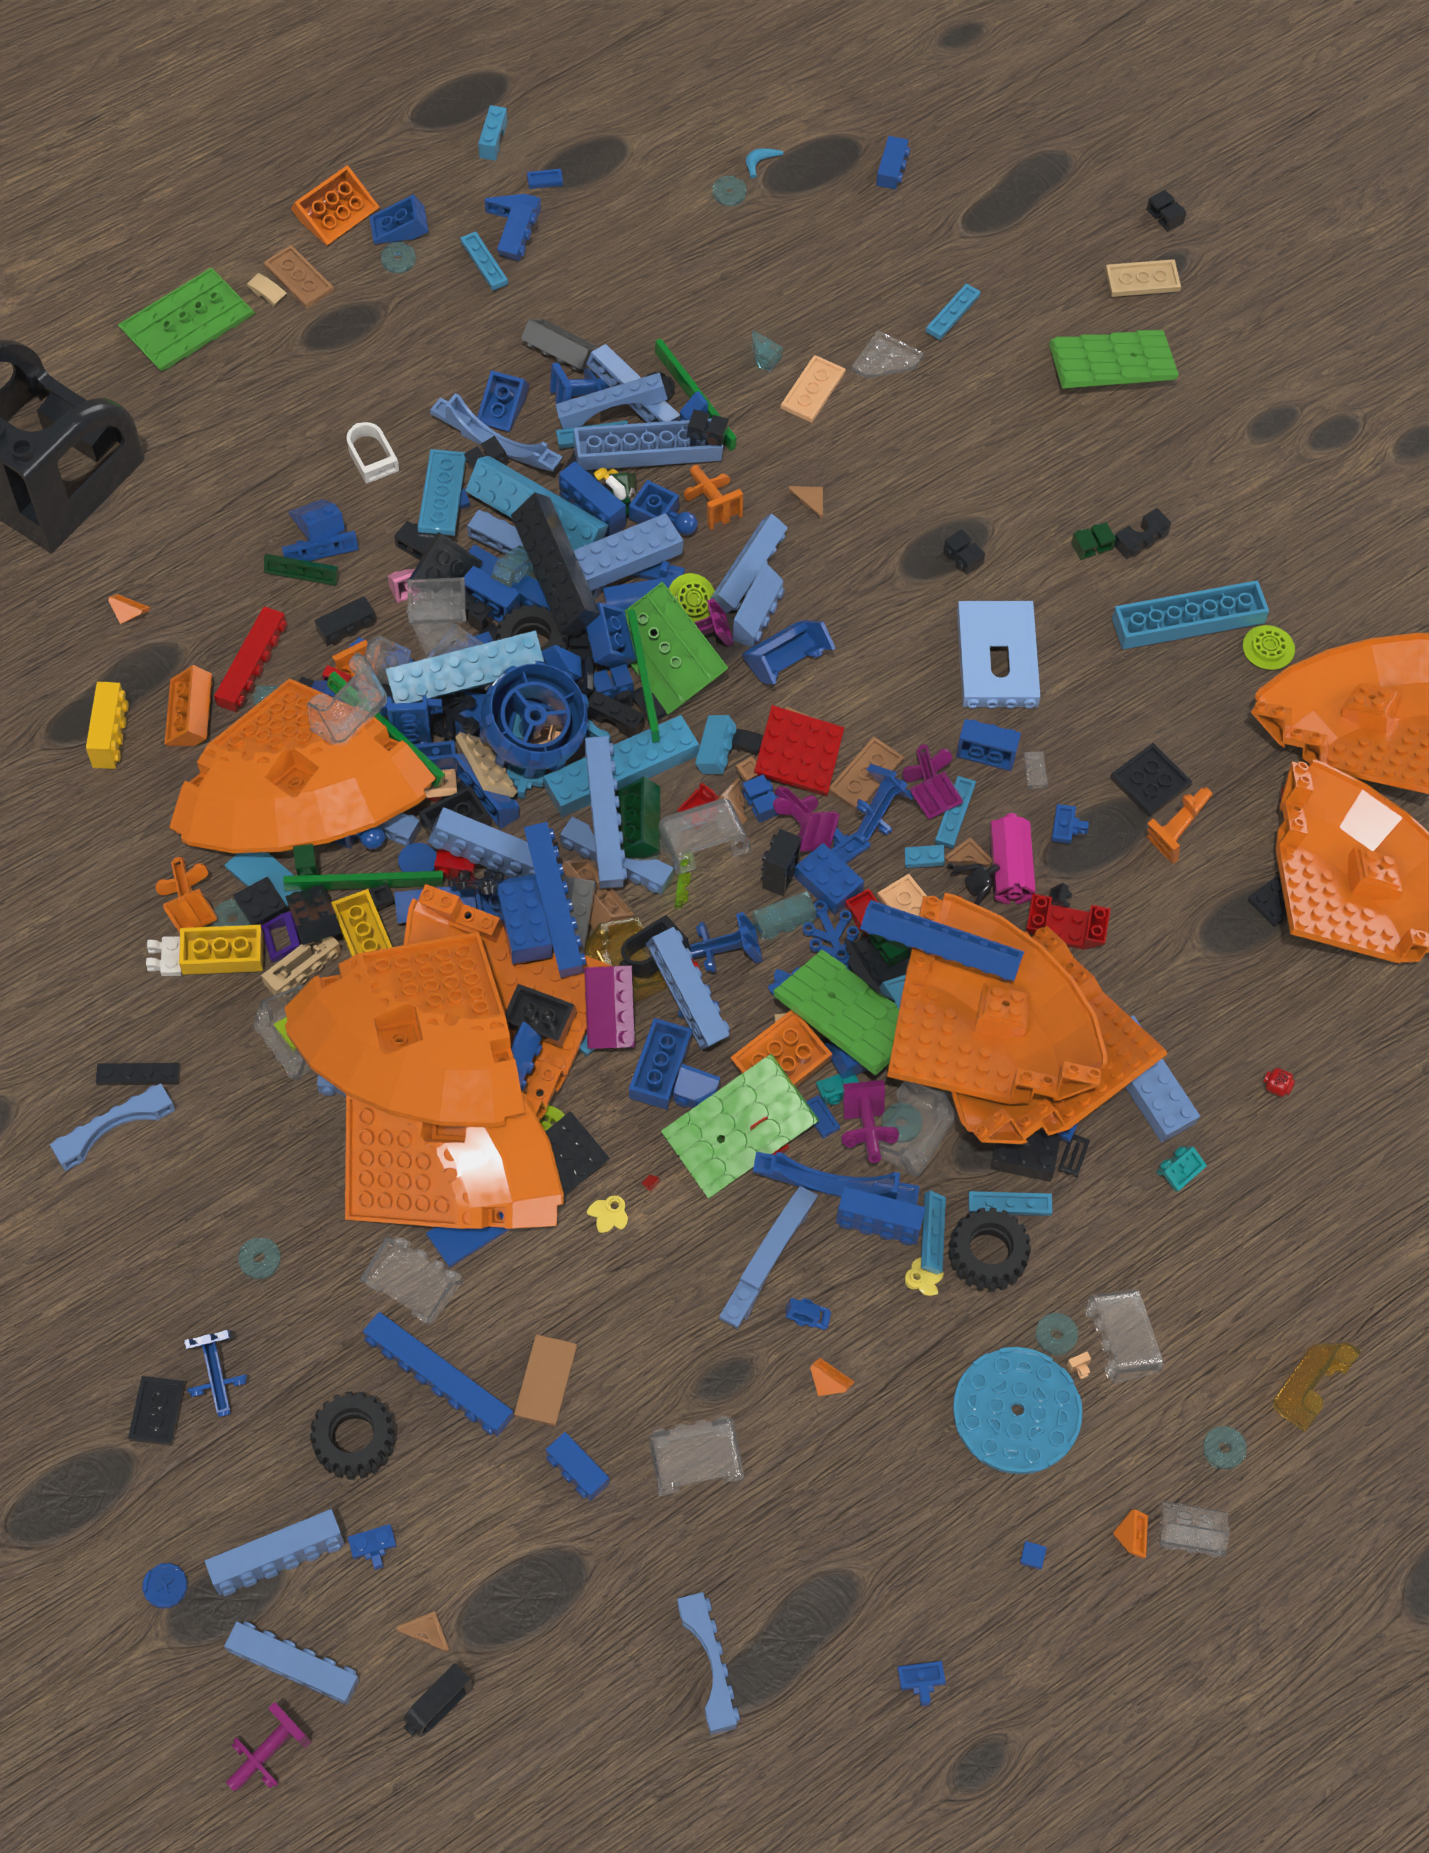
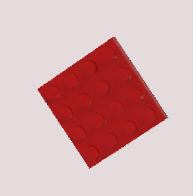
M772 705L753 773L827 796L845 727Z

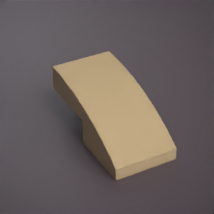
M260 273L246 285L259 298L263 296L273 307L286 296V292Z

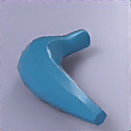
M759 148L751 151L746 157L750 178L757 177L756 165L760 160L783 155V151L768 148Z

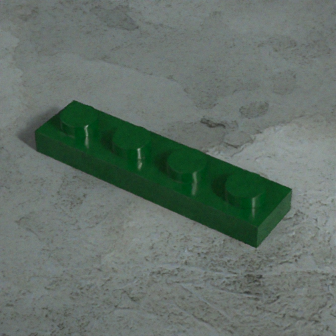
M265 554L264 573L335 586L338 583V566Z

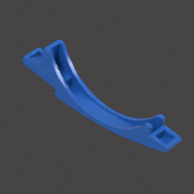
M756 1152L753 1172L756 1174L837 1197H842L844 1186L917 1205L920 1186L900 1183V1173L898 1172L877 1177L835 1175L804 1166L780 1152H777L776 1155Z

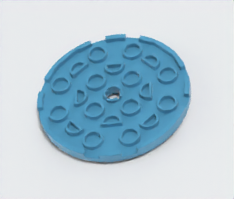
M1007 1347L979 1357L964 1372L954 1395L953 1417L962 1442L982 1463L1005 1473L1031 1474L1053 1466L1070 1451L1081 1428L1082 1403L1080 1394H1078L1069 1373L1054 1362L1051 1357L1029 1348ZM1019 1405L1023 1408V1414L1016 1416L1011 1408Z

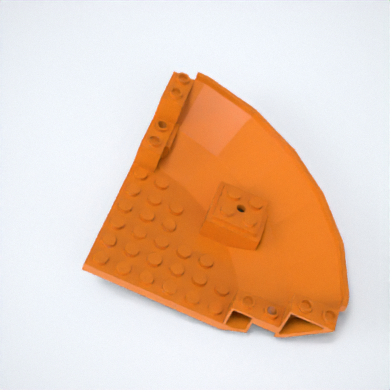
M1411 633L1370 638L1325 650L1287 667L1256 692L1255 699L1257 702L1251 713L1279 745L1285 747L1287 744L1303 748L1302 759L1310 763L1312 759L1318 760L1354 778L1429 794V633Z
M289 678L208 743L197 761L200 774L190 782L185 781L181 787L169 828L176 831L177 834H182V842L189 846L228 853L282 852L292 850L293 846L325 844L377 827L419 804L427 797L424 789L429 788L436 778L403 740L398 742L389 738L386 726L373 715Z
M1312 759L1309 766L1304 762L1296 763L1292 761L1280 803V811H1283L1284 821L1277 830L1276 855L1290 934L1395 963L1419 962L1426 953H1429V832L1405 810L1366 783L1318 760Z
M425 884L418 901L412 899L410 903L403 945L479 932L504 1013L508 1008L517 984L570 1002L576 1007V1015L562 1048L540 1040L539 1044L542 1047L538 1056H533L531 1062L534 1063L531 1073H526L523 1079L527 1082L522 1092L540 1121L547 1112V1107L553 1094L559 1092L566 1080L587 1032L585 974L580 973L561 978L553 945L551 958L512 964L503 922L500 917L465 905L459 896ZM466 914H472L471 918H465ZM585 956L587 965H583V969L584 967L612 965ZM508 1028L511 1044L517 1031ZM538 1091H544L543 1096H537Z
M945 893L943 900L938 899L936 896H923L919 912L920 917L1024 951L1016 978L1013 981L1002 979L1000 976L992 973H984L974 967H966L960 962L946 960L942 956L928 954L921 949L912 947L901 996L887 1077L1005 1104L1031 1103L1034 1093L1054 1097L1053 1101H1058L1100 1086L1101 1071L1106 1068L1108 1057L1097 1016L1074 978L1040 943L1004 917L954 894Z
M1048 926L1039 928L1031 938L1040 943L1074 978L1095 1012L1108 1057L1107 1065L1101 1071L1100 1086L1058 1101H1053L1054 1097L1034 1093L1031 1103L1005 1104L951 1091L962 1125L968 1132H973L981 1142L1024 1144L1027 1143L1026 1139L1040 1128L1048 1136L1069 1130L1167 1055L1166 1050L1102 991L1095 977L1073 957L1066 943Z
M479 932L358 953L338 964L340 975L320 978L319 975L315 976L284 1007L288 1021L285 1024L287 1036L309 1067L346 1095L388 1114L439 1126L498 1127L505 1125L504 1117H517L519 1114L525 1113L517 1065L511 1050L510 1034L505 1013Z
M522 1090L525 1113L519 1114L517 1117H504L505 1125L498 1127L434 1125L388 1114L346 1095L345 1220L480 1229L488 1226L503 1227L505 1229L557 1226V1205L563 1204L564 1193L550 1140ZM500 1212H502V1213L504 1214V1218H503V1219H502V1218L500 1217V1215H499Z

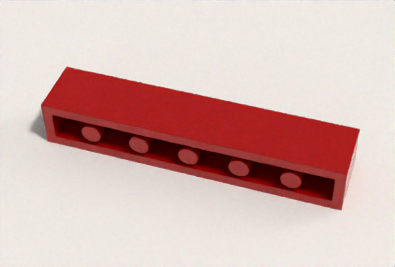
M265 606L262 608L214 695L217 706L238 713L240 707L245 705L247 694L253 690L255 680L261 675L264 663L269 661L273 647H276L279 642L280 634L286 630L287 622L284 613Z

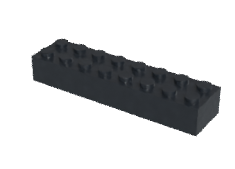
M534 492L511 514V517L560 632L576 637L601 613L551 498Z

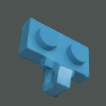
M508 763L506 772L513 781L514 787H518L517 798L525 799L527 789H532V786L543 787L547 769L536 770L533 778L523 777L522 768Z

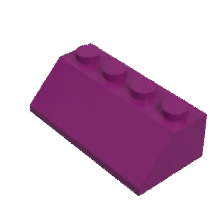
M632 966L584 967L587 1049L635 1047Z

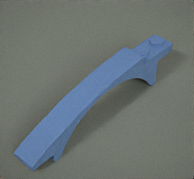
M456 393L449 401L440 397L430 409L431 415L461 431L462 436L479 445L495 435L504 448L507 457L553 472L563 459L562 456L548 449L545 442L522 444L496 433L479 420L467 407L460 395Z
M802 1186L797 1189L741 1276L739 1284L719 1316L720 1320L738 1329L743 1319L749 1318L769 1273L792 1235L806 1221L809 1211L818 1198L817 1194Z

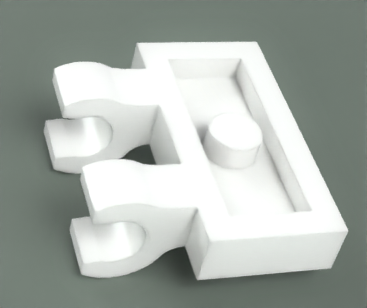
M162 937V942L147 940L148 953H161V960L146 958L147 971H161V976H182L179 965L180 937Z

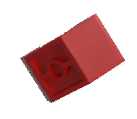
M1032 894L1026 930L1031 934L1035 935L1039 928L1048 926L1066 943L1067 947L1084 950L1105 945L1111 908L1091 905L1089 912L1051 905L1052 897Z

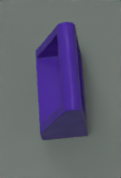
M291 912L283 913L261 926L271 962L282 960L300 946ZM286 926L291 945L276 952L271 930Z

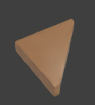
M789 486V493L794 494L809 510L814 511L820 519H823V487Z
M737 778L719 796L718 800L743 824L747 821V817L744 815L743 794L740 793L739 788L740 779Z
M971 837L945 856V862L992 866V858Z
M435 1611L396 1627L397 1631L442 1651H450Z

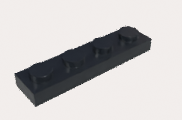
M179 1063L97 1064V1085H159L160 1083L161 1085H179Z

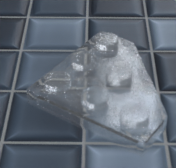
M878 330L851 366V371L864 378H871L915 370L924 358V353Z

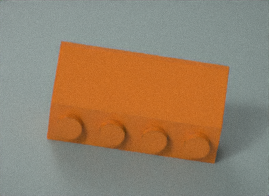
M192 665L170 679L164 745L196 746L207 739L212 673Z

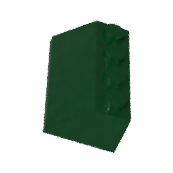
M643 776L616 791V796L619 797V808H616V812L621 815V825L618 826V831L623 834V843H620V849L624 850L625 858H646L660 851V786Z

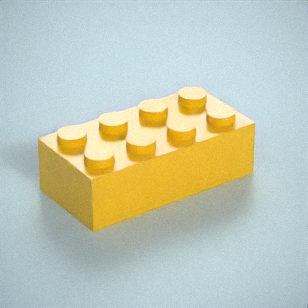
M97 682L86 744V750L93 768L116 769V764L120 761L121 753L119 746L123 744L122 728L126 726L124 715L125 712H128L129 707L128 701L125 700V691L122 690L120 683Z
M368 889L331 902L342 937L351 957L362 952L392 947Z
M261 925L180 928L179 965L182 974L263 971L264 935Z

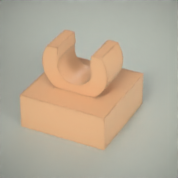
M1088 1352L1069 1359L1066 1364L1069 1374L1077 1371L1080 1379L1087 1377L1088 1373H1090L1088 1365L1091 1357Z

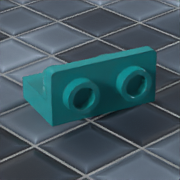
M840 1074L817 1081L816 1088L825 1105L830 1104L833 1106L843 1100V1084L858 1083L859 1081L856 1075L842 1079Z
M1181 1146L1174 1151L1175 1155L1161 1162L1160 1168L1156 1171L1158 1175H1164L1174 1191L1181 1190L1207 1167L1193 1146Z

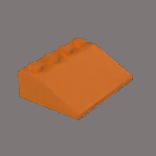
M347 165L294 202L291 210L298 220L327 246L380 207Z
M790 1010L730 1057L740 1073L743 1074L762 1059L772 1054L797 1088L830 1062L832 1053L798 1014Z

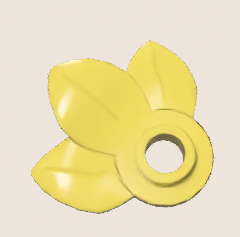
M610 1196L606 1200H597L587 1210L588 1215L597 1218V1230L599 1233L608 1232L614 1226L623 1230L628 1222V1216L624 1211L625 1202L619 1196ZM613 1204H617L619 1206L617 1209L611 1208Z
M922 1257L914 1260L911 1264V1269L905 1274V1284L910 1289H919L924 1295H937L938 1289L935 1284L942 1280L944 1273L942 1272L937 1275L922 1269Z

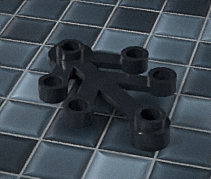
M463 691L454 693L453 698L449 700L442 699L443 713L434 714L436 715V722L432 725V731L438 735L441 734L444 739L450 740L454 735L453 720L463 726V730L467 733H475L479 728V722L473 717H464L459 713L474 707L476 699L471 695L466 696V693ZM456 703H461V704H459V705H457V706L451 708V706H453L454 704H456ZM445 716H446V727L443 725V719H444Z
M488 869L484 871V877L478 879L473 877L469 870H462L458 872L456 877L447 879L448 886H456L457 890L480 889L481 894H492L497 892L498 883L504 880V873L496 872L495 869Z

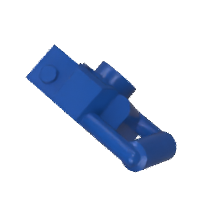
M790 1298L786 1305V1318L795 1320L796 1324L800 1326L808 1325L809 1327H817L822 1330L828 1328L831 1317L830 1309L814 1304L806 1298H803L801 1301ZM820 1311H821V1312H823L822 1318H821V1323H818V1321H819V1319H820Z

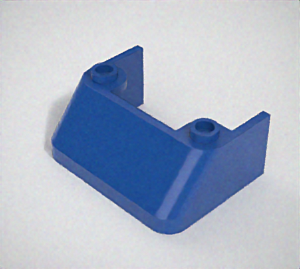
M801 620L742 653V656L762 683L775 684L777 683L776 677L779 675V671L805 656L815 658L822 655L825 649L834 650L836 648L823 621Z

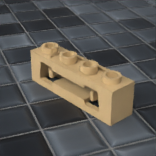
M333 936L315 941V943L301 944L261 975L264 985L278 1000L288 996L296 986L305 983L314 972H319L327 962L335 960L341 952L339 942Z

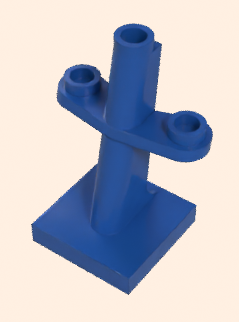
M559 362L552 364L550 393L556 392L555 401L557 404L571 400L573 396L587 395L610 387L601 378H596L593 370L584 369L585 379H568Z
M870 764L866 770L880 785L870 805L861 799L857 801L856 808L865 814L854 836L860 843L869 840L877 825L879 826L878 831L884 835L892 832V828L881 818L895 795L911 800L914 798L911 790L905 789L908 784L904 780L895 778L897 775L895 771Z
M744 912L736 914L739 930L731 934L710 939L705 922H699V925L696 926L698 935L702 936L704 941L691 944L690 952L693 959L707 956V960H704L707 972L711 971L713 973L717 971L714 954L743 947L755 963L763 962L756 927Z
M230 1330L184 1340L186 1349L202 1345L210 1383L188 1388L187 1391L193 1397L204 1394L203 1389L211 1388L218 1417L231 1414L225 1384L233 1382V1385L237 1386L245 1384L247 1374L223 1379L216 1342L232 1338Z

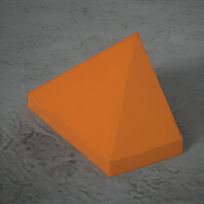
M119 594L110 596L108 599L120 624L150 611L151 608Z
M822 1358L816 1360L810 1367L818 1396L844 1393L854 1384L852 1379Z
M1134 1509L1129 1512L1113 1534L1129 1553L1142 1559L1146 1558L1148 1515Z

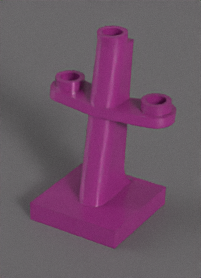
M714 598L707 600L710 616L694 622L703 635L716 632L717 636L727 647L734 645L725 611Z
M926 744L920 745L916 749L920 765L905 767L902 775L904 780L908 782L924 778V782L910 789L928 819H931L963 803V799L945 771L937 775L938 770L952 761L951 752L947 749H940L934 757H931L929 747Z
M779 786L775 790V795L779 797L773 801V808L778 814L793 815L801 825L798 835L802 837L800 852L814 851L822 843L830 848L839 814L836 811L813 813L812 811L818 806V799L815 796L809 795L805 799L800 800L789 788Z
M884 1080L843 1084L844 1119L860 1118L862 1128L843 1133L841 1137L842 1143L846 1147L851 1148L865 1141L868 1161L877 1163L881 1160L878 1140L892 1144L899 1138V1131L896 1127L875 1126L874 1116L885 1115Z
M276 1702L268 1709L281 1724L253 1753L237 1737L233 1740L234 1743L231 1746L237 1753L241 1755L244 1752L248 1757L226 1781V1784L234 1792L240 1789L258 1770L263 1773L264 1776L261 1779L269 1788L276 1787L278 1782L263 1765L292 1737L304 1748L311 1743L309 1738Z

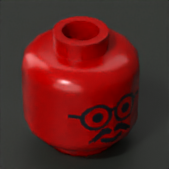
M1279 1067L1273 1069L1272 1072L1268 1071L1263 1082L1267 1083L1266 1090L1279 1097H1284L1286 1094L1290 1095L1295 1084L1293 1074Z

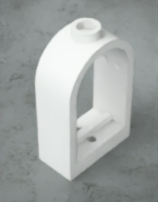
M368 422L353 425L347 433L348 450L364 482L367 484L398 472V460L382 430L377 425ZM361 437H373L380 442L388 458L364 466L353 443Z

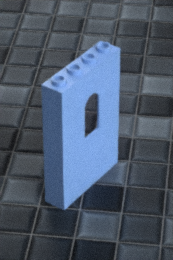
M959 601L957 623L963 707H1038L1040 686L1033 601ZM990 646H1008L1010 673L1006 677L999 678L993 675L991 671Z

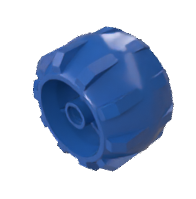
M535 661L534 664H524L518 667L510 666L489 687L482 704V727L479 735L481 742L489 744L496 752L497 756L494 762L503 768L509 763L515 767L522 768L523 777L533 778L536 770L549 768L554 772L563 768L566 760L578 751L588 728L587 708L589 703L587 696L582 694L579 686L574 682V676L567 671L563 672L556 667L546 665L544 661ZM526 699H532L543 702L550 706L554 711H546V709L540 704L530 705L526 701ZM510 704L522 717L519 732L524 737L523 741L517 738L507 726L505 709ZM562 725L561 734L554 740L544 744L527 743L528 739L538 738L544 726Z

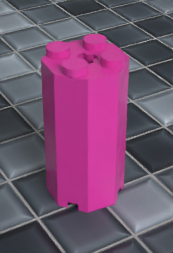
M1009 813L1005 817L990 822L992 865L996 863L1000 867V870L993 874L995 900L1003 904H1010V901H1015V904H1023L1030 901L1032 894L1036 892L1031 827L1028 820L1017 817L1015 813Z

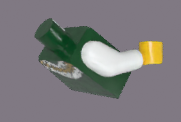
M600 468L594 472L595 477L599 481L603 478L606 479V483L611 488V493L626 505V514H629V505L637 495L636 473H619L615 469L607 472L605 468Z

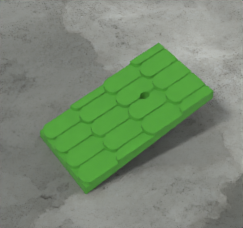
M211 267L121 322L118 326L163 371L169 369L184 357L187 358L208 342L214 341L231 328L234 329L254 315L255 312Z
M1137 330L1136 332L1111 333V335L1056 337L1049 342L1062 388L1176 380L1179 375L1164 330Z
M663 582L625 610L630 636L628 610L634 609L636 611L651 692L661 703L668 715L729 669ZM653 630H657L656 636L651 635ZM637 662L630 663L639 675Z
M824 950L818 952L817 955L812 957L805 965L774 989V996L874 1075H877L889 1064L899 1008H897L895 1003L871 988L859 976L848 970L846 965Z
M770 1054L664 1128L661 1132L709 1199L752 1169L756 1152L773 1154L816 1124L819 1119L775 1057ZM766 1116L768 1117V1120L757 1125L752 1131L750 1130L753 1124Z

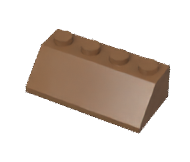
M588 859L564 861L562 864L564 876L597 881L590 919L591 927L598 934L610 933L633 918L635 914L613 888L599 889L598 870Z

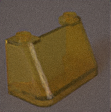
M638 917L600 923L587 940L586 952L593 959L612 966H620L619 962L623 960L621 955L623 943L644 929V926ZM643 948L630 957V960L633 961L648 959ZM660 970L646 977L632 975L633 1003L668 988Z
M1320 1343L1311 1346L1273 1401L1275 1411L1306 1432L1323 1407L1322 1397L1313 1391L1324 1373L1329 1377L1335 1372H1341L1345 1375L1361 1353V1350L1350 1343Z

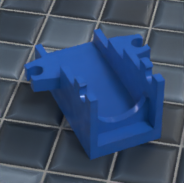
M423 695V702L393 703L391 697H387V700L375 702V709L382 716H388L389 722L413 745L432 743V714L443 713L442 699H430Z

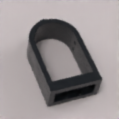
M665 915L623 943L621 947L623 960L619 964L620 966H632L633 976H650L659 971L653 956L644 961L630 960V957L645 947L652 937L672 927L676 931L679 930L683 937L682 943L685 949L688 948L691 951L688 938Z
M454 1663L408 1710L403 1719L406 1723L404 1729L412 1737L415 1734L419 1737L426 1735L473 1689L471 1679Z

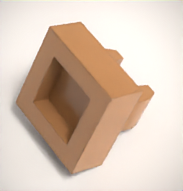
M752 756L736 765L735 769L745 782L758 777V774L753 773L756 761Z

